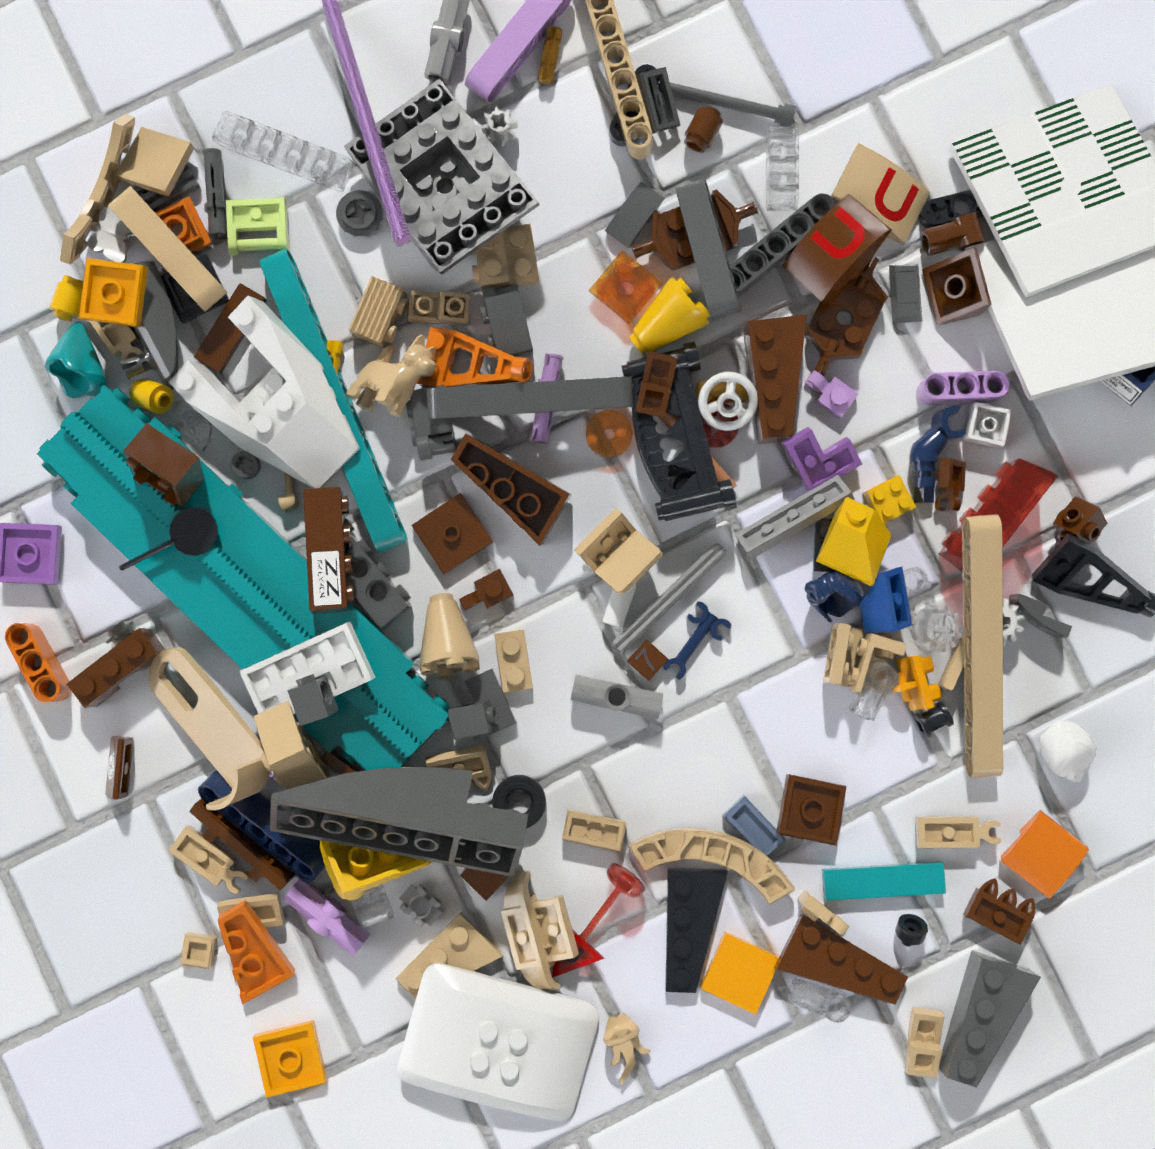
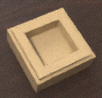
M190 932L186 933L180 965L205 969L212 968L217 937Z

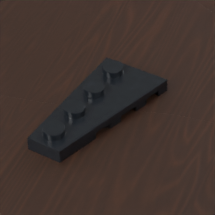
M667 868L666 992L696 993L728 874L727 869Z

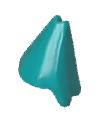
M79 321L71 324L47 357L45 369L59 379L66 396L70 398H78L83 395L97 396L101 391L100 388L107 382L104 370L84 325Z

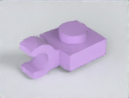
M815 370L804 382L806 386L820 394L816 403L838 419L842 418L858 395L856 391L836 377L832 378L828 383Z

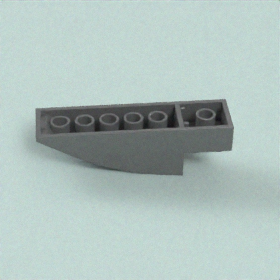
M434 767L384 768L344 773L273 793L271 797L270 831L514 877L524 846L528 814L520 813L514 809L503 810L493 808L483 803H467L473 771Z

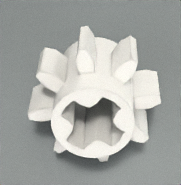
M496 106L495 111L490 115L484 114V119L488 124L482 125L481 128L483 134L490 133L488 140L491 144L495 141L504 147L505 142L509 138L515 140V133L511 129L518 128L517 120H510V109L504 112Z

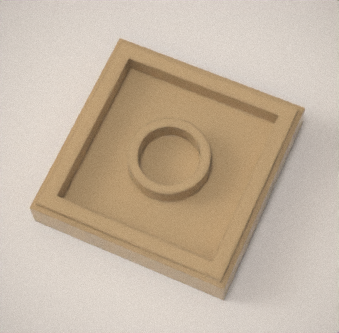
M141 127L115 176L121 182L169 197L194 150V146L189 141Z

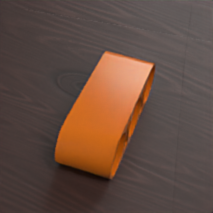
M27 623L10 625L5 632L6 644L34 696L41 702L65 700L71 692L66 685L69 679L41 628L35 624ZM25 629L28 633V639L23 644L20 636ZM38 655L42 659V666L39 670L34 665V660ZM52 681L56 684V692L53 696L48 691V686Z

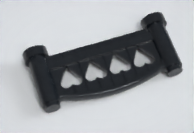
M695 341L683 344V348L661 353L678 357L671 386L673 391L669 396L666 413L680 417L663 434L656 431L658 422L653 419V415L635 412L647 357L627 361V364L621 365L623 376H632L634 407H632L634 436L643 466L661 499L660 502L655 503L658 520L665 519L666 522L724 508V511L736 509L737 504L731 480L717 481L690 375L691 372L701 370ZM663 439H670L687 445L672 461H665L662 457L665 450L660 447V442ZM670 467H677L694 473L679 489H672L669 485L671 477L667 475V470Z

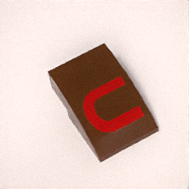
M848 194L812 227L782 266L821 302L833 303L848 281L858 278L892 229L852 195Z

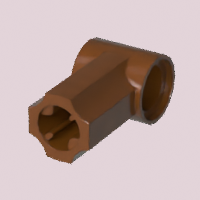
M975 212L959 216L950 223L924 229L921 232V244L927 256L957 248L959 251H964L966 247L985 242L978 215Z

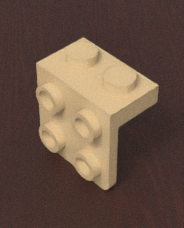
M617 508L574 549L588 567L619 595H624L663 555L662 551L639 533Z

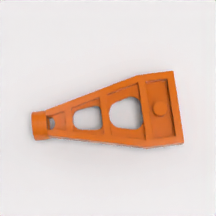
M430 327L425 347L427 349L433 346L436 347V354L434 356L436 370L430 377L418 379L416 384L429 388L440 385L458 387L512 382L526 383L531 379L533 364L529 358L514 357L456 330ZM457 349H464L473 355L469 371L466 373H451ZM484 356L498 359L495 374H480Z

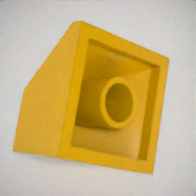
M846 497L833 516L816 562L872 586L892 534L874 509Z

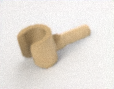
M284 472L287 494L278 497L281 509L287 513L298 508L299 501L294 493L292 476Z

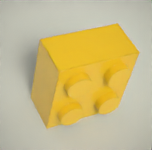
M900 475L862 493L869 507L877 512L884 524L916 508Z

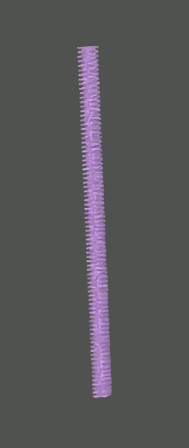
M322 0L323 9H325L324 12L331 29L330 32H332L331 35L338 52L337 55H339L338 58L354 105V111L356 112L365 147L369 154L368 157H370L369 160H371L370 163L382 197L381 200L386 210L385 213H387L386 216H388V223L391 226V232H393V239L397 243L396 246L402 247L412 239H410L411 236L408 232L409 229H407L408 226H406L407 223H405L406 220H404V213H402L403 210H401L402 207H400L401 204L398 201L395 185H393V179H391L390 167H388L389 164L384 154L385 151H383L384 148H382L383 145H381L382 142H380L381 139L378 136L379 133L372 115L373 112L370 109L371 106L364 88L365 86L363 85L364 83L362 82L363 80L361 79L362 77L360 76L353 48L351 47L340 5H338L339 2L337 0Z

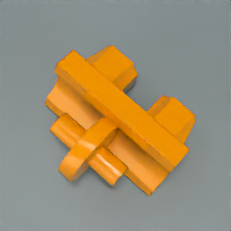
M920 655L895 659L899 672L895 673L898 684L890 686L891 692H901L903 702H908L910 711L933 708V703L940 700L943 696L937 683L929 685L927 683L925 674L933 672L934 669L932 658L930 656L920 657Z

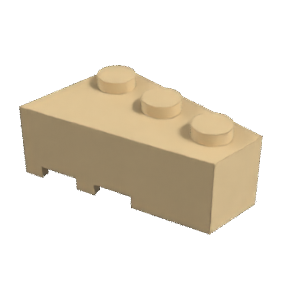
M289 701L253 716L265 752L261 754L262 762L268 772H273L278 785H284L285 790L331 777L326 764L321 761V756L313 742L309 743L302 734L305 729L303 726H300L299 722L296 723Z

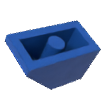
M902 566L880 572L874 584L861 601V618L865 633L896 632L912 626Z

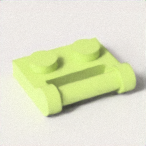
M284 197L226 201L227 242L230 255H240L243 251H281L286 248L290 251L287 201ZM277 230V238L239 240V232Z

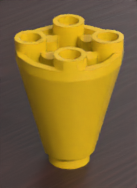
M671 277L633 328L634 333L629 338L643 355L648 351L653 352L700 330L710 323L707 320L710 317L709 311L700 300L694 303L689 297L692 290L682 277L677 281L674 277Z

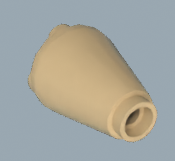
M440 593L429 598L430 603L427 605L419 661L421 675L436 674L437 679L444 680L453 678L455 672L469 673L480 670L479 654L458 603L453 599V595Z

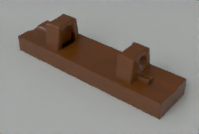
M202 799L197 801L189 812L207 827L202 837L209 843H212L219 837L253 867L247 876L255 883L261 877H265L281 891L296 876V874L217 811L207 810V803Z

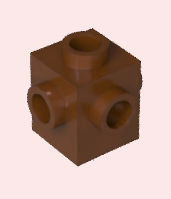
M1076 496L1065 509L1058 513L1053 522L1060 541L1067 534H1070L1089 544L1098 539L1101 531L1108 524L1100 507Z

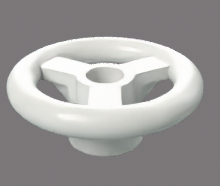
M719 373L711 377L703 385L698 398L699 411L703 419L716 429L724 431L739 429L753 418L757 410V391L753 383L739 373ZM727 381L725 393L721 394L717 401L707 404V398L711 389L718 383ZM736 382L741 384L748 393L749 405L747 410L742 407L741 400L735 393ZM728 398L734 400L733 405L730 407L723 405V402ZM719 411L725 417L738 415L740 418L732 422H723L713 417L711 413Z

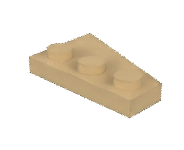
M460 911L396 977V980L416 999L423 973L429 965L443 963L475 971L502 957L503 953Z

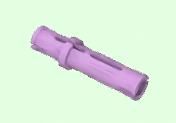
M546 353L543 373L538 382L559 381L564 357ZM554 412L535 413L530 441L549 444Z

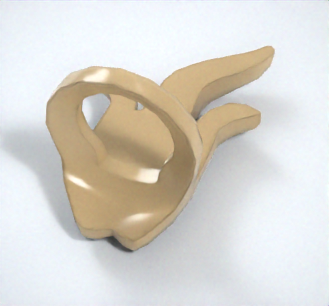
M620 1013L617 1017H609L603 1037L604 1043L607 1046H611L614 1053L610 1066L618 1064L620 1053L625 1058L626 1066L620 1077L621 1085L624 1084V1081L636 1064L634 1048L643 1055L651 1052L650 1049L644 1048L640 1043L638 1037L639 1027L624 1013Z

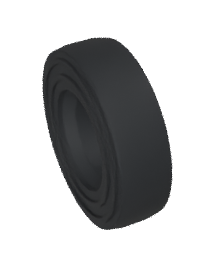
M513 775L504 779L495 789L492 807L503 810L509 809L507 803L509 795L517 790L526 792L531 799V806L524 813L528 814L527 829L535 825L544 814L546 808L545 792L535 779L526 775Z

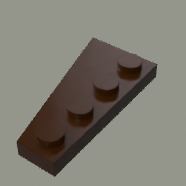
M805 915L799 916L773 968L895 1005L908 979V976Z

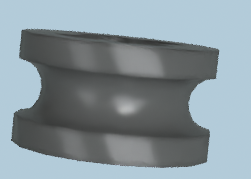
M241 451L232 458L231 468L240 478L252 479L259 474L261 464L256 456L247 451ZM245 458L249 462H253L252 468L248 467L250 471L247 473L243 469H239V464H243L242 460Z

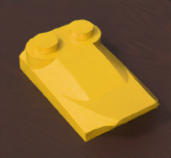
M320 841L324 865L333 886L342 899L350 901L360 898L368 889L414 872L431 863V861Z

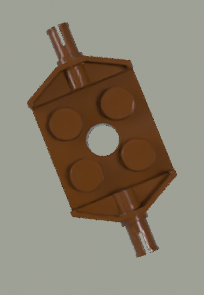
M877 257L873 261L871 258L856 280L850 279L833 303L820 301L805 332L806 337L820 353V359L814 370L819 373L824 364L820 372L822 376L826 375L828 367L833 360L858 359L861 356L878 315L888 299V296L872 275L879 262ZM840 311L848 312L852 317L851 324H840L837 320V313Z

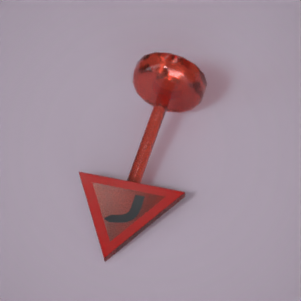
M612 863L609 866L606 874L609 881L615 886V889L580 935L573 930L579 955L572 959L554 961L552 978L605 959L585 940L621 892L633 898L640 897L644 892V884L631 871L617 863Z

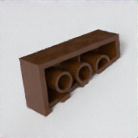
M807 314L748 321L743 330L749 377L757 391L758 406L754 414L758 445L783 442L793 435Z

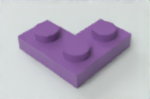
M807 427L782 442L808 492L836 475L841 477L862 465L848 437L822 451L812 429Z

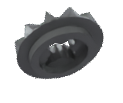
M363 190L352 191L343 196L336 208V218L344 232L353 235L355 238L357 236L368 237L374 230H378V226L381 220H383L382 206L372 193ZM356 204H358L363 212L368 211L364 215L365 220H363V224L358 218H352V216L356 215Z

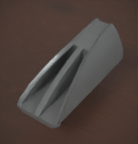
M154 261L134 263L148 267L141 327H133L144 347V353L125 361H120V365L123 370H126L125 373L128 380L153 369L158 373L163 385L173 390L174 387L169 383V380L178 371V347L170 299ZM98 322L101 328H103L105 325L110 324Z

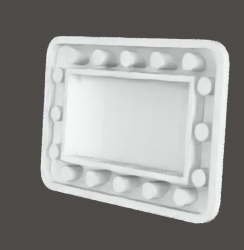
M434 963L429 965L423 973L398 1061L397 1071L399 1077L404 1082L421 1088L498 1109L562 1121L570 1117L575 1108L598 1025L599 1014L597 1008L585 1000L443 963Z

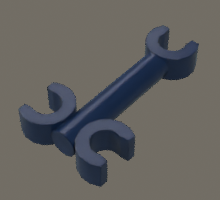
M700 601L695 605L702 610V616L700 618H695L691 614L686 616L691 623H700L678 655L667 660L663 666V669L667 671L671 664H678L680 671L675 677L678 680L685 675V664L707 633L710 631L713 639L721 641L723 638L716 633V627L722 624L730 629L732 626L728 620L718 619L710 613L706 604Z

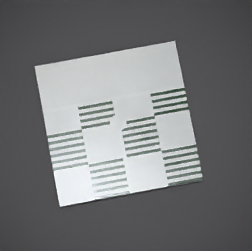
M1112 84L952 143L950 150L1025 298L1155 248V161Z

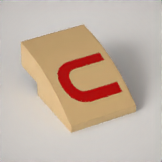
M858 143L831 197L836 205L846 195H852L892 229L887 236L888 238L904 245L930 192L898 165Z

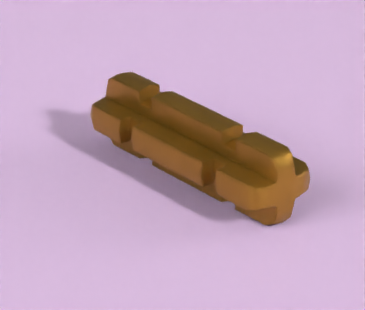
M548 26L546 30V40L544 41L541 65L537 76L538 82L546 85L553 83L554 70L556 69L559 45L562 38V29L555 26Z

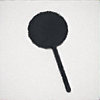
M190 507L183 509L175 515L170 524L169 535L171 540L120 565L119 569L123 571L172 545L186 555L197 556L206 553L213 547L218 537V526L215 518L211 513L202 508Z

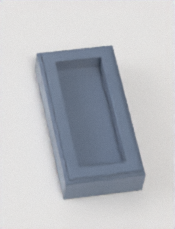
M744 795L722 815L749 844L762 851L768 857L786 841L782 835L776 834L777 829Z

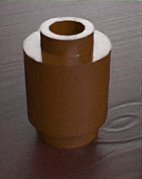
M706 106L705 108L700 107L697 109L685 132L686 138L684 143L691 150L704 153L706 149L711 147L723 124V119L720 117L721 113L716 108Z

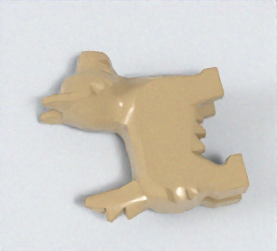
M424 335L416 337L413 344L405 352L400 363H389L395 347L393 344L382 349L376 360L369 362L360 371L356 381L351 384L345 395L354 401L358 399L356 405L362 410L373 411V403L376 401L386 407H390L389 414L401 417L403 408L410 399L417 380L421 377H430L436 370V363L434 362L436 347L433 346L427 349L425 347Z

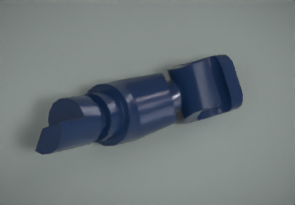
M958 405L944 408L935 413L931 421L932 429L915 441L911 447L909 463L912 464V472H916V477H913L914 503H934L935 477H931V472L935 471V463H938V456L947 445V440L960 438L967 434L963 429L952 431L948 425V417L959 413L960 406Z

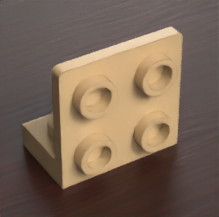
M832 624L823 683L850 687V684H847L850 669L857 665L859 658L855 654L857 644L860 638H864L865 634L870 633H865L864 629L851 627L848 624ZM872 633L892 639V635L888 633ZM874 649L862 689L882 692L888 659L875 655L876 649Z

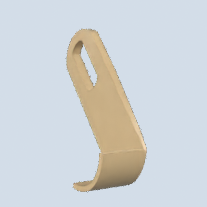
M175 647L161 651L154 658L150 666L149 683L151 691L232 788L231 794L206 804V809L219 810L261 791L268 780L270 772L266 770L262 762L261 754L265 752L259 739L186 649ZM168 662L174 666L198 695V702L194 709L165 676L164 671Z

